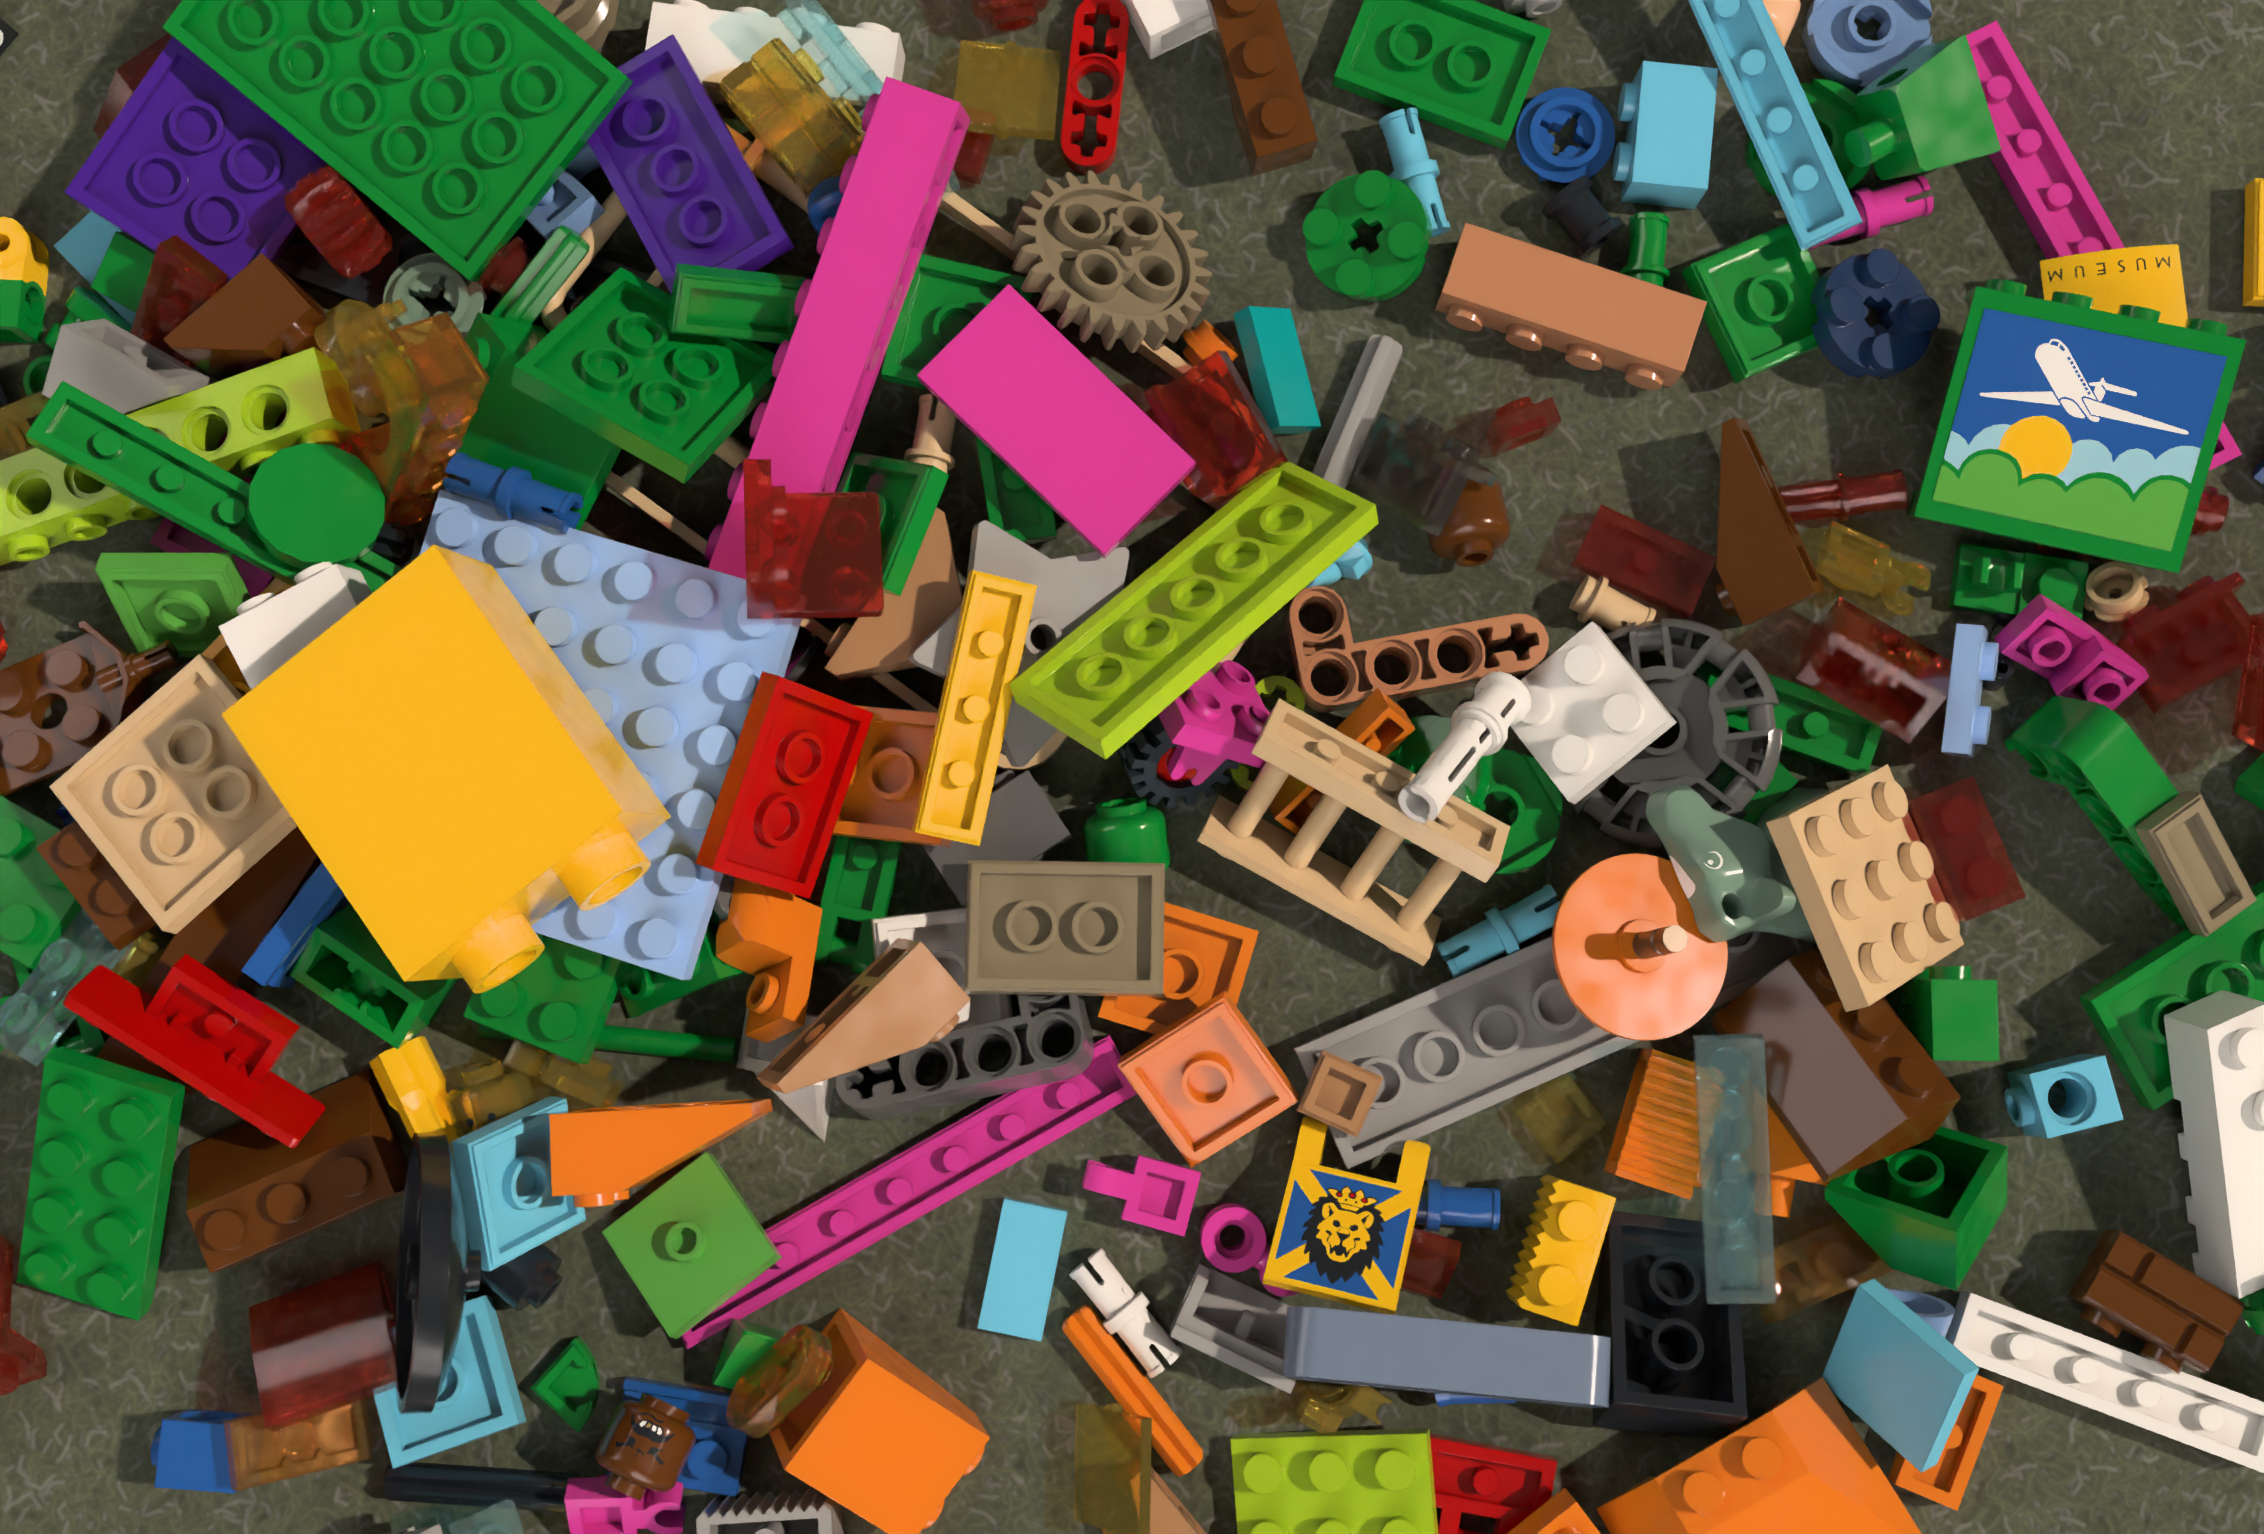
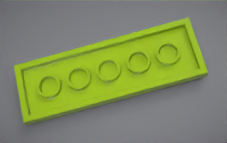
M1281 458L1012 681L1009 685L1015 702L1106 760L1377 526L1379 522L1376 504Z

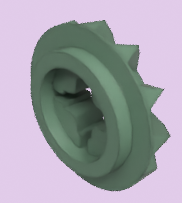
M425 253L407 260L391 275L384 290L383 312L389 328L402 342L418 352L419 350L444 354L446 349L460 344L461 340L467 336L477 313L483 312L484 301L487 299L480 280L477 283L470 281L437 253ZM442 290L444 291L443 297L455 308V312L448 311L445 313L437 311L431 320L429 319V312L414 297L417 296L423 299L425 297L437 298Z

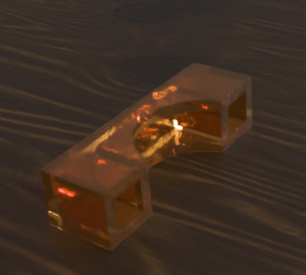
M447 312L386 331L373 369L386 400L390 422L349 436L343 449L357 456L375 474L385 496L384 522L388 524L399 522L401 526L412 525L421 521L433 511L434 502L442 487L443 479L448 477V474L445 472L450 459L463 444L462 439L472 417L478 410L477 405L490 378Z

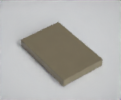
M968 860L965 993L1163 997L1165 863Z

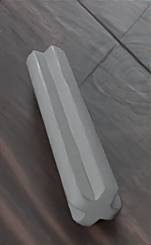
M1376 334L1368 338L1312 471L1313 474L1345 490L1403 353L1402 345L1394 341L1393 338Z

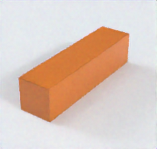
M1377 688L1335 730L1387 757L1415 730V727L1404 709ZM1289 774L1269 805V808L1275 820L1297 835L1324 793Z

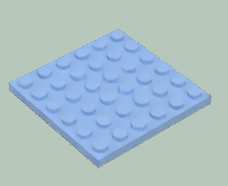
M439 490L419 556L434 544L494 567L671 815L667 821L638 842V845L650 860L651 866L631 887L610 901L587 911L580 910L570 895L534 923L532 928L536 933L680 980H691L724 873L695 864L761 673L763 671L784 678L808 599L797 594L573 528H568L567 534H564L555 528L515 514L513 519L510 520L499 516L493 506Z

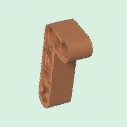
M1314 586L1302 590L1293 599L1286 617V631L1297 685L1303 693L1307 706L1318 712H1336L1357 708L1377 688L1393 701L1476 686L1480 679L1490 672L1501 671L1519 678L1528 674L1545 658L1549 648V636L1545 627L1536 618L1527 614H1510L1353 643L1347 609L1343 599L1334 590L1325 586ZM1310 605L1323 607L1330 613L1332 628L1322 634L1308 632L1300 623L1299 612ZM1511 633H1514L1517 642L1528 643L1529 649L1520 657V661H1517L1514 651L1508 650L1494 653L1486 661L1488 668L1484 667L1485 649L1502 645L1511 636ZM1444 644H1455L1461 647L1468 658L1466 671L1461 673L1446 671L1437 659L1438 647ZM1383 655H1392L1399 658L1406 668L1405 681L1397 685H1389L1382 682L1374 671L1375 659ZM1322 666H1330L1337 669L1344 679V691L1336 696L1319 694L1311 683V673Z

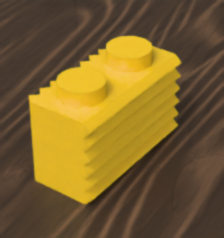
M1547 1174L1540 1178L1544 1187L1536 1190L1540 1199L1532 1203L1536 1212L1529 1215L1532 1224L1525 1228L1528 1237L1521 1240L1525 1249L1517 1253L1521 1262L1513 1265L1517 1272L1516 1275L1510 1277L1513 1287L1505 1291L1509 1298L1522 1309L1578 1326L1616 1198Z

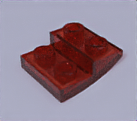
M379 1261L249 1307L252 1357L266 1429L275 1432L396 1387L395 1337L392 1326H395V1315L383 1268Z

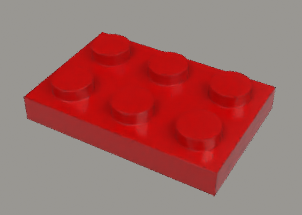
M762 671L695 864L810 899L874 713L786 678Z

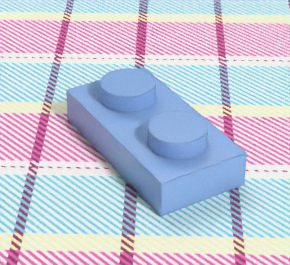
M1956 623L1941 752L1949 756L1974 758L1975 744L1987 745L1991 707L1980 706L1983 680L1994 681L1996 677L1999 643L1988 642L1989 632L1984 625Z

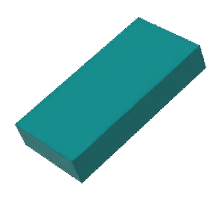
M1248 306L1233 314L1264 434H1302L1321 427L1291 309Z

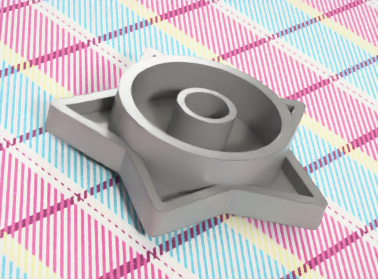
M983 520L973 526L967 578L969 571L975 570L1037 585L1017 677L1123 590L1129 550L1126 547L1115 548L1105 559L1097 551L1051 559L989 521ZM961 606L911 651L908 659L912 664L945 679ZM1036 626L1041 628L1045 635L1046 646L1044 650H1038L1031 643L1030 635ZM1014 696L1012 697L1002 748L1011 766L1023 767L1058 729L1017 704Z

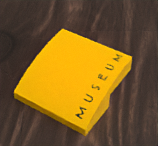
M2178 244L2110 249L2040 261L2044 300L2051 301L2053 292L2056 291L2075 293L2093 298L2094 301L2091 309L2118 314L2120 305L2140 306L2160 311L2161 314L2158 321L2160 323L2185 327L2188 316Z

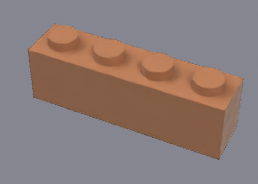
M1465 223L1435 310L1446 313V320L1457 328L1467 331H1480L1485 326L1506 333V341L1515 347L1529 351H1539L1543 345L1566 353L1565 360L1578 368L1596 371L1600 370L1603 365L1625 372V380L1636 387L1647 390H1659L1662 388V385L1671 388L1684 373L1707 301Z

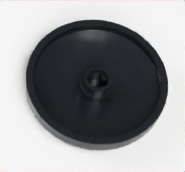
M414 1133L407 1160L400 1222L395 1313V1380L397 1405L400 1414L431 1413L449 1372L458 1342L466 1292L478 1291L480 1286L481 1251L468 1250L465 1203L459 1173L445 1133Z

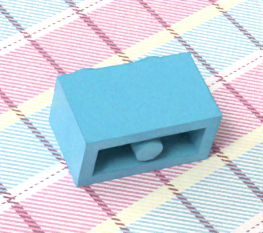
M1643 61L1632 83H1623L1619 97L1617 118L1618 121L1628 122L1626 143L1618 142L1612 166V180L1622 181L1620 202L1695 209L1708 190L1718 68Z

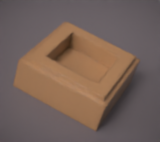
M1322 1050L1296 1110L1357 1138L1384 1077Z

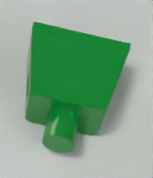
M1966 34L1915 49L1857 93L1854 106L1861 126L1848 132L1844 138V150L1850 162L1861 168L1873 163L1877 176L1882 180L1926 172L2000 151L1999 140Z

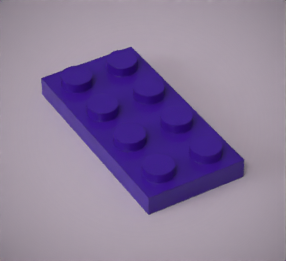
M673 34L617 67L633 83L591 135L588 143L671 295L676 263L755 272L795 248L676 37Z

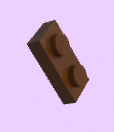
M76 820L36 847L40 855L96 926L119 951L157 924Z

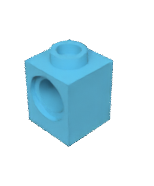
M2078 1054L2007 1072L2011 1088L2006 1089L2004 1093L2006 1109L2012 1122L2017 1127H2022L2026 1136L2048 1139L2124 1120L2105 1055ZM2056 1081H2059L2066 1091L2065 1105L2058 1113H2054L2048 1103L2049 1089Z

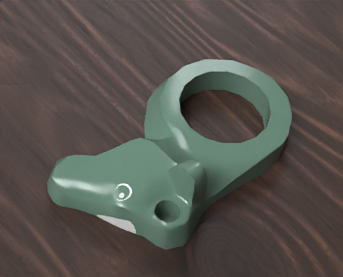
M1677 784L1651 792L1646 807L1648 822L1658 834L1669 854L1680 885L1692 907L1695 922L1701 934L1718 943L1728 941L1747 932L1764 931L1817 944L1766 822L1829 790L1822 788H1796L1790 790L1777 802L1771 804L1761 814L1755 825L1711 808L1701 795L1688 785Z

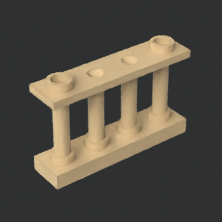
M1279 698L1268 715L1251 752L1266 761L1239 805L1219 795L1197 841L1215 850L1224 858L1235 861L1383 943L1390 950L1401 953L1424 966L1430 958L1442 920L1441 917L1433 914L1432 911L1462 871L1487 883L1499 867L1510 826L1454 795H1451L1434 821L1431 822L1429 819L1426 823H1419L1412 820L1401 810L1398 803V795L1404 786L1408 785L1415 777V773ZM1289 774L1324 793L1296 837L1262 819V816ZM1346 807L1381 825L1352 868L1318 850ZM1404 839L1439 857L1409 899L1375 881Z

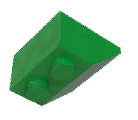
M1939 1126L1931 1139L1830 1180L1824 1189L1825 1200L1891 1269L1957 1291L2007 1205L2008 1146Z

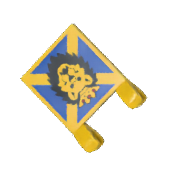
M1305 1116L1302 1119L1294 1159L1263 1277V1284L1383 1314L1395 1315L1428 1166L1430 1145L1419 1141L1407 1140L1404 1144L1397 1182H1388L1321 1166L1327 1140L1328 1124L1310 1116Z

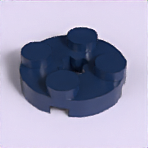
M1883 248L1874 249L1868 254L1853 255L1828 270L1818 280L1811 298V305L1817 302L1818 322L1812 325V330L1818 347L1837 369L1856 378L1867 374L1879 377L1877 380L1888 379L1908 369L1924 355L1930 343L1931 331L1940 322L1941 314L1936 301L1927 296L1916 276L1906 266L1898 262L1896 256L1891 251ZM1864 304L1871 306L1877 312L1880 324L1873 327L1867 324L1865 317L1869 311Z

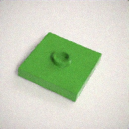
M101 553L95 567V571L138 654L160 645L166 640H170L180 654L178 657H196L198 654H202L221 634L220 625L239 616L236 611L237 607L251 599L231 553Z
M707 1151L602 1231L666 1333L674 1339L681 1337L782 1258V1255L715 1157Z

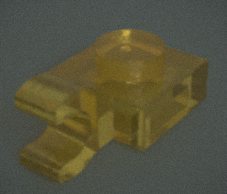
M1831 521L1819 543L1816 573L1825 576L1833 585L1844 590H1857L1873 598L1880 591L1886 608L1897 615L1910 616L1914 609V597L1908 593L1901 592L1899 590L1900 587L1911 585L1927 592L1931 582V572L1925 566L1915 562H1904L1889 556V545L1835 521Z

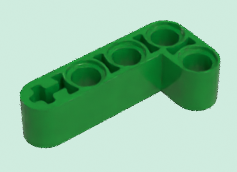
M2051 696L2006 738L2004 742L2006 749L2009 752L2016 749L2032 766L2028 772L2035 778L2064 785L2144 893L2173 923L2187 929L2188 927L2134 828L2180 794L2130 726L2117 713L2097 702Z

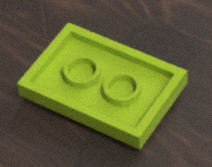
M1430 1428L1252 1433L1234 1435L1230 1439L1237 1534H1438Z

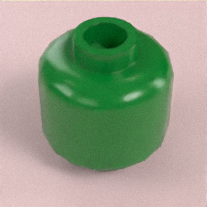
M1146 798L1111 799L1098 803L1095 806L1096 814L1090 816L1083 825L1087 862L1165 863V871L1167 870L1171 862L1166 821L1164 814L1160 810L1147 806Z

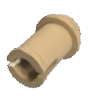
M933 394L921 395L918 402L919 412L913 447L905 451L904 459L910 462L933 465L947 473L948 470L955 467V458L950 455L956 416L939 400L937 405L933 404Z
M1587 575L1576 590L1569 606L1571 610L1578 613V621L1585 623L1590 619L1610 631L1635 622L1637 628L1651 626L1656 616V610L1652 607H1646L1609 587V579L1604 576L1597 580Z

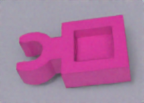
M607 1475L592 1478H568L564 1501L570 1534H639L640 1529H649L657 1534H680L684 1532L686 1506L681 1505L683 1495V1483L676 1482L670 1491L664 1493L647 1489L642 1500L639 1501L605 1485Z

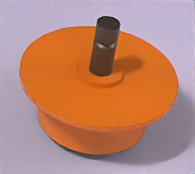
M1635 853L1614 856L1594 864L1581 873L1567 889L1561 899L1554 919L1552 952L1560 983L1580 1013L1590 1022L1610 1034L1640 1041L1659 1040L1674 1036L1697 1023L1708 1012L1720 993L1727 970V941L1715 943L1700 933L1695 922L1692 907L1680 885L1672 862L1653 855Z

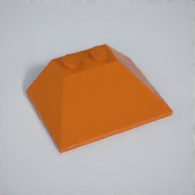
M1823 1377L1765 1409L1766 1412L1666 1471L1655 1477L1650 1476L1596 1508L1610 1534H1922Z

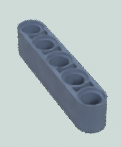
M1290 1306L1287 1307L1283 1377L1565 1406L1609 1408L1611 1338L1560 1331L1329 1308Z

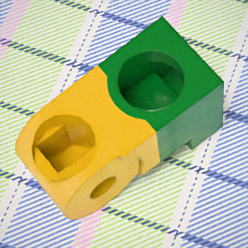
M0 217V342L42 344L49 252L45 243L16 220L8 217Z

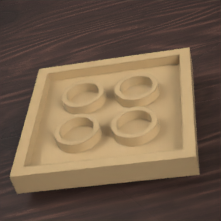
M198 654L49 786L161 930L173 934L181 931L297 827L290 814L221 715L243 696L215 662L201 654Z
M1888 764L1864 772L1766 822L1845 1012L1869 1007L1929 968V966H1932L1964 945L1960 935L1958 916L1953 907L1945 900L1934 874L1932 855L1927 846L1920 841L1908 813L1906 794L1903 788L1894 780Z

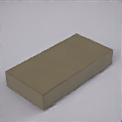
M2185 790L2134 827L2190 933L2206 938L2257 901L2200 793Z

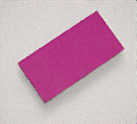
M1010 284L917 374L921 384L1104 559L1196 466V462Z

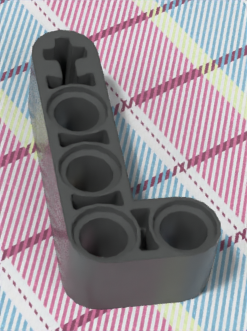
M1017 994L1021 1015L952 1030L935 1043L928 1042L923 1047L836 1076V1090L839 1097L862 1116L871 1120H886L1071 1079L1082 1074L1090 1066L1094 1056V1042L1085 995ZM1066 1030L1075 1033V1044L1067 1055L1060 1058H1051L1046 1055V1045L1053 1034ZM1000 1044L1011 1046V1058L1003 1069L996 1072L984 1070V1058L992 1047ZM934 1059H947L948 1070L945 1077L938 1084L923 1086L921 1075L924 1067ZM875 1073L885 1082L875 1084L872 1089L873 1096L868 1098L861 1093V1089L870 1086V1075ZM902 1081L906 1087V1091L895 1082Z

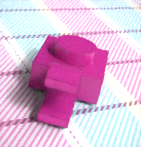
M1137 1154L1133 1172L1088 1159L1082 1185L1084 1189L1124 1199L1120 1216L1122 1220L1185 1236L1201 1172L1141 1154Z

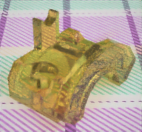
M1343 1384L1338 1390L1329 1394H1314L1306 1390L1299 1401L1296 1412L1299 1420L1304 1425L1311 1427L1318 1433L1336 1432L1342 1421L1353 1416L1357 1411L1380 1425L1381 1421L1376 1416L1378 1407L1382 1404L1392 1405L1393 1401L1375 1390L1374 1387Z

